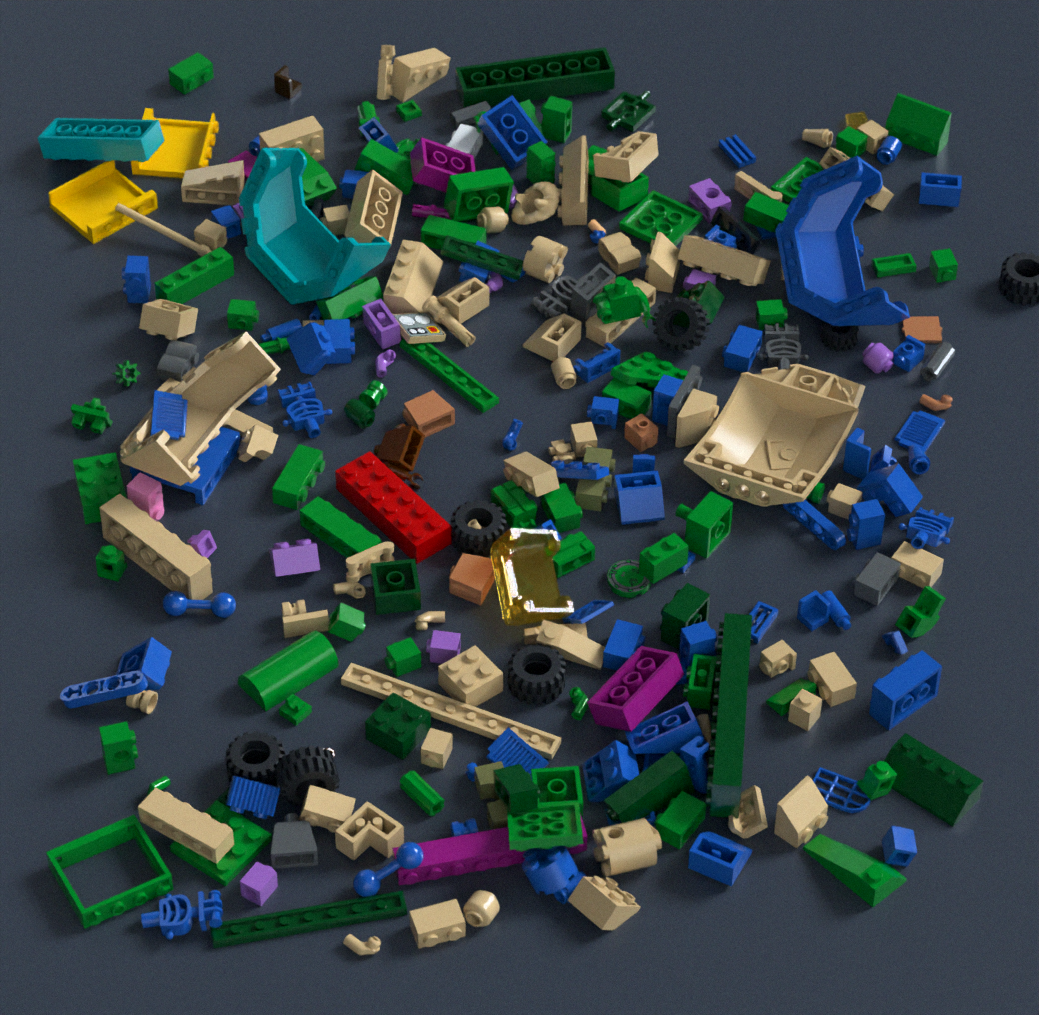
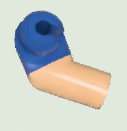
M591 220L588 223V227L593 231V234L590 233V239L593 243L598 244L599 239L605 237L606 230L596 220Z

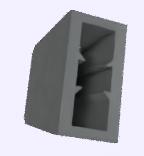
M295 813L285 815V822L276 823L274 826L271 847L272 868L318 865L317 846L310 823L308 821H299V816Z

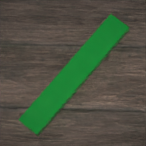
M405 339L400 341V347L482 413L499 404V397L432 344H408Z

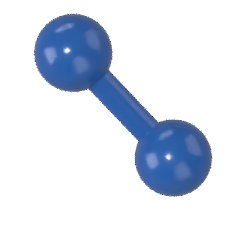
M171 591L163 599V608L171 616L182 615L187 608L211 609L217 617L227 618L234 613L236 601L232 595L225 592L216 594L212 600L187 599L186 595L180 591Z
M414 842L403 843L397 849L396 859L376 872L372 870L358 872L353 880L354 890L362 897L375 895L380 889V880L400 867L409 870L417 868L423 861L422 848Z

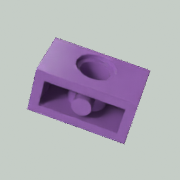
M710 178L689 186L688 201L697 211L703 213V218L709 224L719 206L725 207L730 212L732 206L730 198Z
M382 299L363 305L364 325L380 347L385 349L400 343V324Z

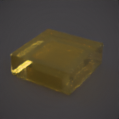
M865 112L845 114L847 125L855 130L860 125L868 122Z

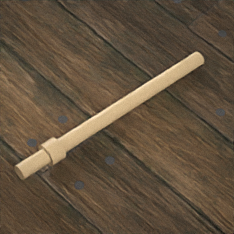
M120 203L115 208L116 211L198 252V255L201 257L212 251L210 247L204 244L200 245Z

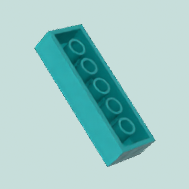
M55 118L39 135L38 141L43 157L53 160L86 159L87 161L121 160L122 162H145L164 142V137L159 120Z

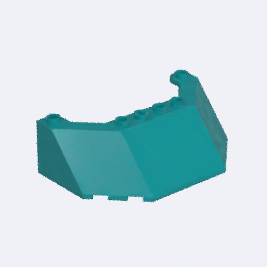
M261 148L239 196V205L243 206L244 218L241 219L243 235L247 237L248 247H245V254L291 305L332 297L383 262L391 246L384 237H375L371 243H358L351 237L338 240L305 205L302 175L307 166V159L299 148Z

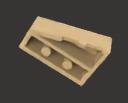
M243 160L185 171L181 185L182 202L232 206L238 204L239 196L245 185Z

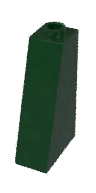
M673 751L669 752L604 800L608 808L606 810L607 816L612 822L617 821L619 824L642 819L650 815L651 812H656L668 806L671 799L677 798L682 791L689 795L693 794L695 789L687 765Z

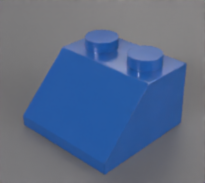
M150 637L122 654L116 675L141 671L148 681L145 691L159 690L165 683L164 677L170 665L169 660L172 651L153 637ZM119 684L114 685L112 689L117 688Z

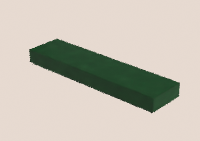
M446 235L441 255L515 280H519L524 263L522 260Z

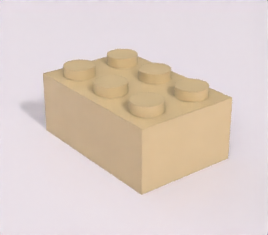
M314 116L259 133L260 151L261 148H303L317 162L325 159L323 128Z

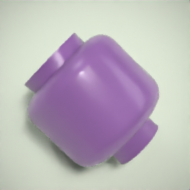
M880 342L876 344L871 343L862 353V356H864L863 363L876 374L882 371L888 372L894 364L892 362L893 353Z

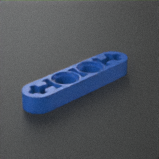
M806 500L782 504L791 515L832 550H837L846 544L843 532Z
M132 671L70 685L62 690L60 698L67 708H76L141 693L147 688L148 681L141 671ZM119 684L117 688L110 690L114 685ZM98 689L95 693L89 695L91 691Z

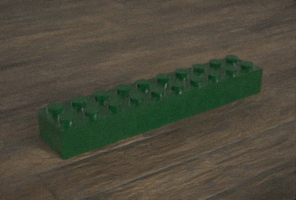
M725 613L724 622H719L718 636H723V638H718L717 652H721V655L717 654L716 669H720V671L715 673V686H719V688H714L713 703H718V705H713L712 720H717V722H712L711 737H715V739H711L710 755H714V757L709 756L708 772L713 774H708L707 790L712 792H707L706 806H711L710 816L728 818V816L733 815L739 819L752 615Z

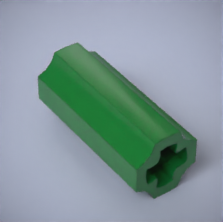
M409 771L400 779L399 787L429 816H434L441 812L445 806V800L415 771Z

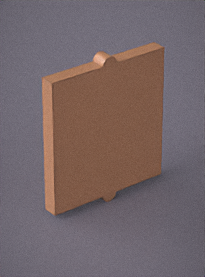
M938 316L910 317L902 321V333H904L905 340L906 336L910 335L923 343H942V327H940Z

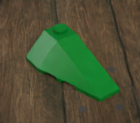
M819 834L803 847L805 852L872 908L904 884L907 879L890 864L822 834Z

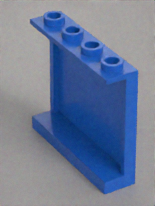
M220 427V434L213 440H210L208 442L209 447L197 456L198 461L194 465L200 467L198 472L200 476L193 483L187 482L179 486L130 467L132 480L139 473L145 474L162 484L194 493L195 503L204 505L237 454L241 442L240 432Z

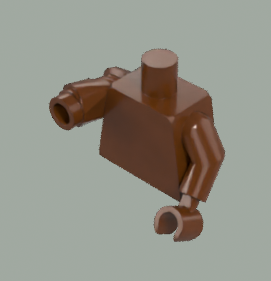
M404 423L396 425L393 430L385 433L382 443L374 447V454L401 480H409L415 489L421 488L414 481L417 479L424 481L419 473L411 475L409 472L414 470L425 435L413 425L405 426Z

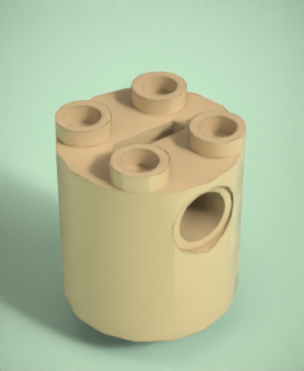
M645 818L593 830V838L597 844V847L593 849L594 856L597 862L601 861V871L604 877L656 865L657 850L662 848L659 832Z

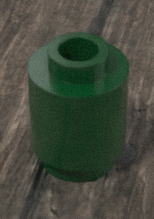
M351 399L346 403L344 407L346 417L357 426L364 429L374 423L375 412L362 401Z

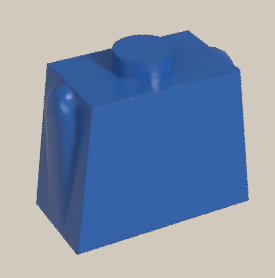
M316 322L308 323L286 338L302 373L315 376L336 354L330 335L323 325H319Z

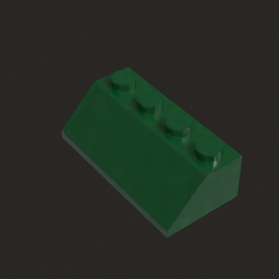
M907 733L891 747L884 760L897 774L891 789L952 827L960 821L981 797L982 779Z

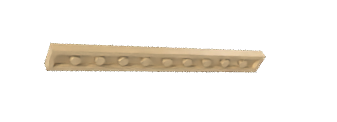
M354 663L349 665L341 678V685L386 700L394 692L430 712L431 717L494 740L509 727L542 757L549 760L553 759L561 745V737Z

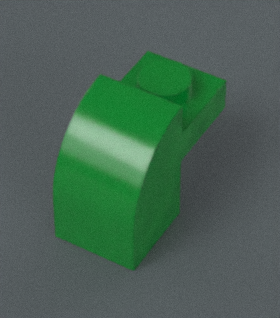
M925 586L915 605L904 607L895 626L911 638L924 635L939 620L940 616L937 614L946 598L930 586Z

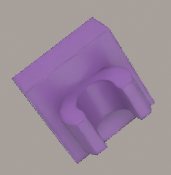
M202 530L198 536L192 535L187 540L195 552L206 558L217 549L211 532L208 530Z

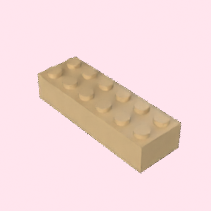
M118 494L100 507L103 538L120 551H123L126 556L171 591H180L186 595L187 599L203 600L213 593L211 564L209 560L195 552L192 546L182 542L175 533L169 532L160 522H156L146 511L139 509L130 499H126L121 494Z

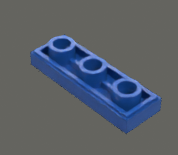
M562 460L551 462V466L556 469L557 477L598 480L609 475V467L600 466V463L582 465V462L579 461L570 462L569 464H564Z

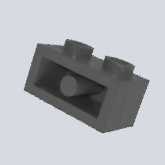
M877 552L872 559L867 560L864 570L856 574L853 580V585H855L854 595L878 606L898 580L901 563Z

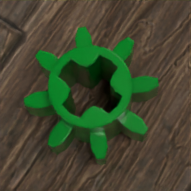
M124 360L123 365L115 364L117 369L112 374L117 377L116 383L123 382L124 386H129L130 381L132 383L138 382L136 377L141 372H137V363L129 365V360Z

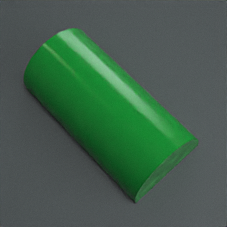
M313 630L238 676V685L266 712L286 700L291 694L299 692L339 667L338 658L328 639L319 631Z

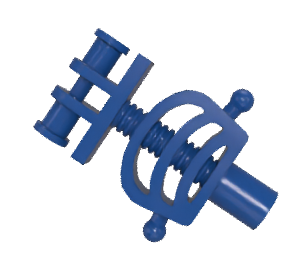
M309 381L303 385L297 383L295 389H292L291 385L287 386V389H278L277 394L279 400H281L282 408L287 407V420L283 421V426L287 427L290 424L295 431L306 429L310 438L318 437L321 433L318 425L324 424V415H332V410L327 409L323 411L322 402L316 399V392L312 388L311 382Z
M920 507L916 511L915 517L910 518L909 525L900 523L898 527L900 530H907L906 538L911 539V544L915 549H921L925 544L937 547L942 542L944 544L950 543V539L948 537L945 538V534L949 533L954 517H946L941 512L937 516L934 515L935 510L927 511Z
M212 890L208 893L209 899L205 900L203 891H199V906H196V908L191 907L190 901L185 895L178 894L172 896L171 894H166L164 899L159 900V911L141 914L143 928L160 926L163 936L170 940L173 936L188 933L193 926L194 917H199L202 931L207 930V921H209L211 927H220L222 925L221 917L223 916L222 901L220 900L221 893L217 890Z

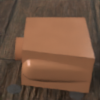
M433 390L404 403L403 418L408 425H413L425 437L455 424V409Z
M463 553L457 565H453L451 568L449 593L481 606L498 575V560Z

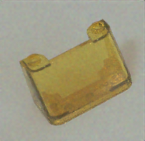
M510 528L492 544L491 560L503 619L506 625L519 626L543 622V620L562 619L574 613V605L571 598L567 595L560 596L552 557L556 555L561 546L557 530Z

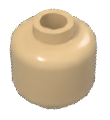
M485 207L477 216L478 227L486 228V233H500L504 231L508 224V215L501 207Z
M479 890L475 891L466 902L463 912L469 924L475 927H485L495 918L500 906L493 893Z

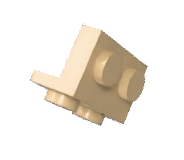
M756 785L741 792L739 819L733 815L728 816L730 830L742 838H749L768 827L761 790Z

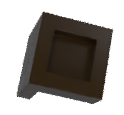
M284 65L274 74L275 93L292 99L302 89V83L289 78L288 66Z

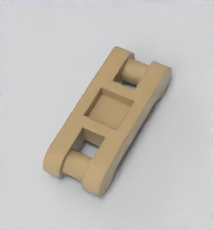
M388 541L347 558L346 568H348V572L346 573V581L356 583L360 580V577L371 573L370 563L394 561L392 556L394 544Z

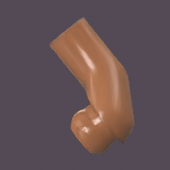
M923 394L919 403L933 411L949 409L952 406L951 402L953 399L945 394L941 396V400H935Z

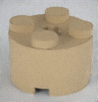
M538 236L531 243V245H534L532 251L527 250L523 270L534 278L551 283L556 275L560 276L564 270L562 262L568 248L548 238Z

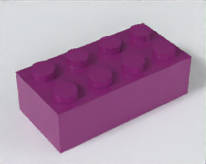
M640 646L587 702L595 723L630 732L636 728L644 717L650 713L658 702L684 676L677 653Z

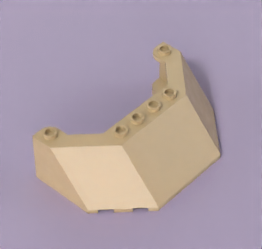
M247 332L209 352L204 357L205 361L197 368L192 367L182 376L183 380L174 388L171 386L165 391L182 395V399L188 400L185 437H179L178 440L169 439L170 435L164 429L150 436L151 408L120 445L122 449L120 451L122 456L120 461L123 464L179 486L187 482L193 483L200 476L198 473L200 467L194 465L198 461L197 456L209 447L208 442L210 440H213L220 434V427L225 426L231 420L230 415L256 390L265 385L267 387L272 385L277 380L276 375L281 369Z

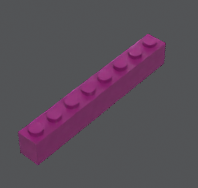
M582 817L583 844L566 847L570 854L587 851L588 836ZM508 827L417 843L423 850L422 863L417 868L410 870L400 867L395 873L399 885L414 884L420 881L437 880L442 877L458 876L464 873L485 871L491 868L507 867L512 864L522 863L524 861L523 854L526 851L510 850ZM399 847L392 848L393 860L396 859V852Z

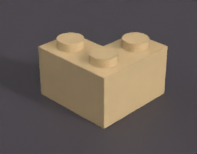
M367 801L335 830L336 848L352 860L358 858L369 846L389 858L393 854L392 848L400 847L404 843V826Z

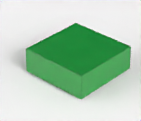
M413 100L396 105V112L405 122L422 116V110Z

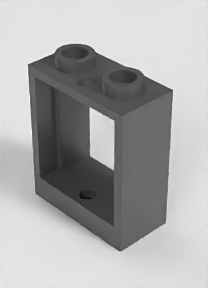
M601 262L572 288L570 314L581 321L584 326L588 318L593 317L597 313L596 304L593 303L594 297L602 292L605 285L615 283L616 275Z

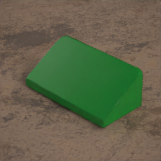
M800 678L767 699L766 703L780 716H783L789 712L790 703L802 689L815 695L816 684Z

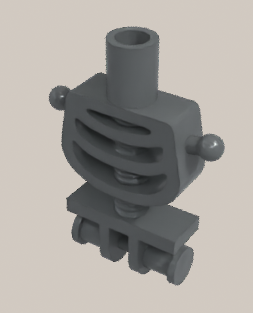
M587 274L578 280H574L568 275L562 278L555 277V282L552 284V296L545 291H541L540 299L534 297L531 301V306L538 308V312L544 313L547 318H553L561 314L567 315L568 308L570 309L572 288Z
M775 323V325H764L765 354H759V360L766 359L769 367H778V370L788 369L791 364H799L800 359L805 361L809 359L807 354H801L798 324L788 325V323H784V327H779L778 323Z

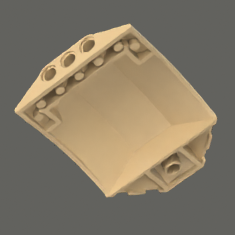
M798 363L791 364L788 369L778 370L777 367L761 369V373L758 374L744 372L741 373V377L720 415L704 437L684 459V464L712 485L718 492L732 498L763 507L803 502L834 461L856 419L859 409L856 404H852L850 395L845 387L842 388L839 384L837 375ZM765 440H787L770 443L774 467L792 466L790 469L770 470ZM786 447H792L796 449L798 456L793 460H785L781 457V450ZM787 449L783 452V455L787 458H792L796 453L792 449Z

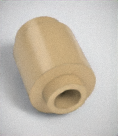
M563 357L557 358L551 364L557 385L562 389H569L575 385L577 378L571 360Z

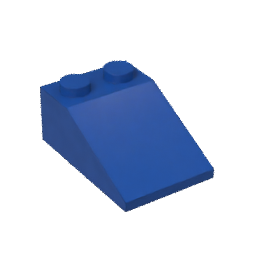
M688 701L639 723L631 732L624 730L634 754H658L671 751L680 753V748L698 735L703 737V745L707 743Z

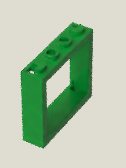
M135 814L46 852L48 867L84 929L92 925H98L108 918L118 916L124 911L141 906L147 901L164 896L173 890L172 875ZM134 839L157 878L85 909L62 869Z

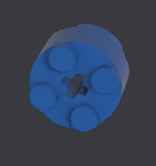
M553 846L550 849L531 848L523 854L522 870L537 894H540V891H544L547 895L563 889L570 883L569 878L572 874L576 877L578 873V868L566 846Z

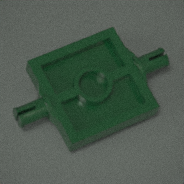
M645 90L641 95L637 96L623 91L602 110L601 117L611 121L606 125L607 130L612 132L617 126H621L634 132L656 110L655 105L646 101L651 96L650 92Z

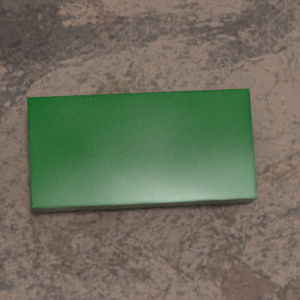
M911 253L871 260V265L877 278L916 272L917 268Z

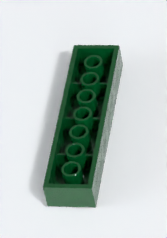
M606 47L456 67V88L463 108L484 101L490 107L497 106L512 95L517 102H524L529 99L530 101L549 99L550 96L562 97L613 90L615 87V70Z

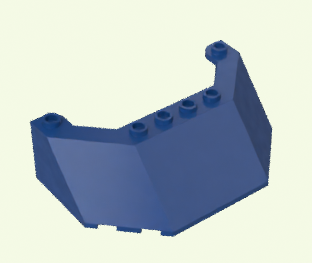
M858 156L804 178L800 185L802 187L796 198L793 197L786 210V217L782 224H778L775 230L788 301L790 304L833 326L893 325L910 318L907 305L902 301L891 303L887 292L880 287L865 290L852 223L866 198L877 194L881 190L883 181L881 172Z

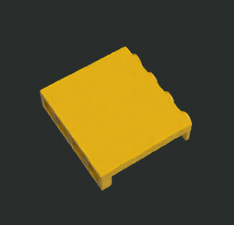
M145 108L142 120H159L164 142L148 161H131L132 174L183 178L187 170L209 167L208 159L212 157L211 146H215V133H218L219 122L215 121V113H212L210 122L154 118L153 109Z
M115 160L106 161L48 192L50 208L93 244L136 221L116 211L115 208L118 203L144 216L158 209L157 193L152 189L146 193L115 168Z

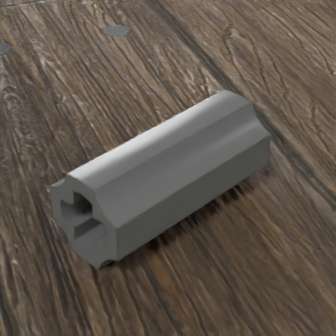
M484 101L449 113L451 125L454 129H457L460 124L469 125L475 123L473 117L481 111H489L490 106Z
M945 341L939 343L920 368V374L925 380L930 382L936 380L952 359L955 349H953L951 344Z

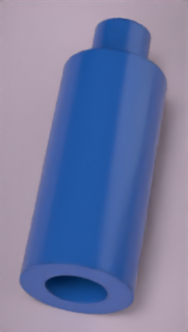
M296 318L266 329V333L260 335L263 343L276 340L277 337L286 338L301 329L302 326Z
M825 591L821 595L831 604L829 616L836 626L842 627L844 630L850 629L852 626L849 622L851 617L833 592Z

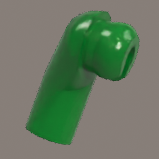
M573 687L569 692L571 701L575 705L571 715L575 720H581L589 707L587 703L589 699L579 687Z
M163 776L149 785L147 796L155 788L162 791L169 787L171 784L170 779L167 776Z

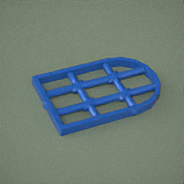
M819 768L813 782L815 784L816 780L829 784L830 788L828 791L818 788L819 792L825 795L824 800L828 806L844 812L858 813L870 805L868 796L857 791L858 781L824 768ZM820 773L834 777L833 782L819 777ZM838 779L853 784L852 789L840 785L837 782ZM837 787L849 793L847 798L834 794L832 792L833 788ZM853 794L868 799V801L863 805L853 801L851 797ZM829 796L842 800L844 802L843 806L829 801ZM850 803L859 808H848L846 806Z

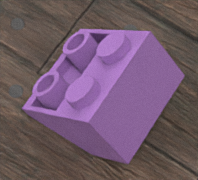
M311 539L296 540V545H289L287 542L274 543V548H269L273 572L276 577L320 570L317 544L311 542Z

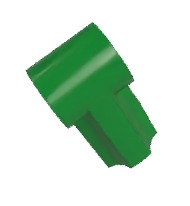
M365 101L357 106L359 127L373 117L380 123L379 117H376L374 104Z

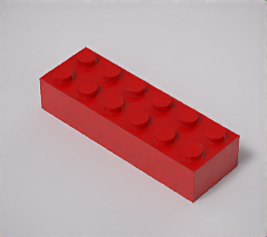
M371 451L335 471L336 489L410 559H415L416 564L451 544V525Z

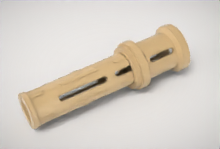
M431 296L424 302L422 310L429 312L434 317L436 323H442L466 347L474 343L476 337L450 314L449 308L443 307L438 302L436 296Z

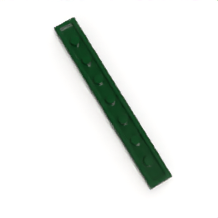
M403 891L223 921L220 927L214 928L210 926L213 947L220 948L407 915V906Z

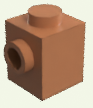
M641 413L625 423L624 438L642 452L653 447L658 442V427Z

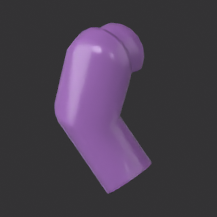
M492 271L490 272L491 279L485 283L489 287V294L492 291L495 292L501 289L503 286L501 275Z

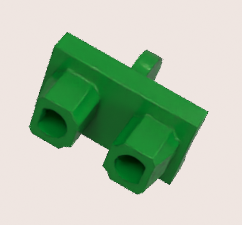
M93 398L91 403L85 402L84 406L76 404L71 406L70 410L73 413L71 424L76 429H84L87 421L91 422L90 430L92 432L102 434L106 426L111 427L113 423L109 419V413L105 412L106 406L101 405L99 398Z

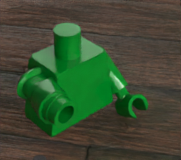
M617 277L615 283L605 285L602 292L593 299V303L596 304L597 317L601 319L603 324L641 317V313L644 314L642 323L645 327L648 328L647 321L649 319L656 321L649 313L651 309L646 294L639 287H634L632 281L627 280L625 277Z

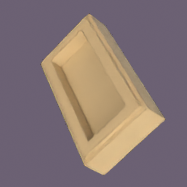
M327 610L282 617L285 638L306 635L313 630L319 632L328 631L329 615Z

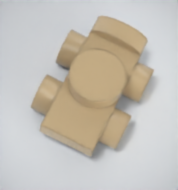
M563 439L551 442L552 447H549L548 451L550 456L556 455L553 456V461L562 460L564 464H569L576 460L575 453L569 452L571 451L570 443L565 444Z

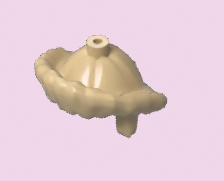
M540 182L525 190L523 194L516 193L515 200L517 202L512 210V220L520 225H528L546 220L554 215L560 197L556 185L551 182Z

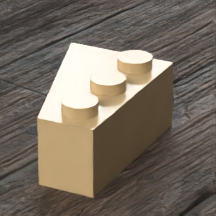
M436 48L396 57L393 64L394 73L391 76L390 82L393 85L392 96L404 102L446 76L451 58Z
M638 131L621 140L619 146L614 148L611 145L607 147V152L601 155L600 153L594 154L595 176L621 180L625 183L631 182L659 155L657 134Z

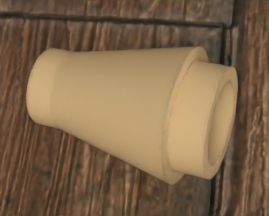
M805 129L802 139L822 148L830 147L833 141V132L828 129Z

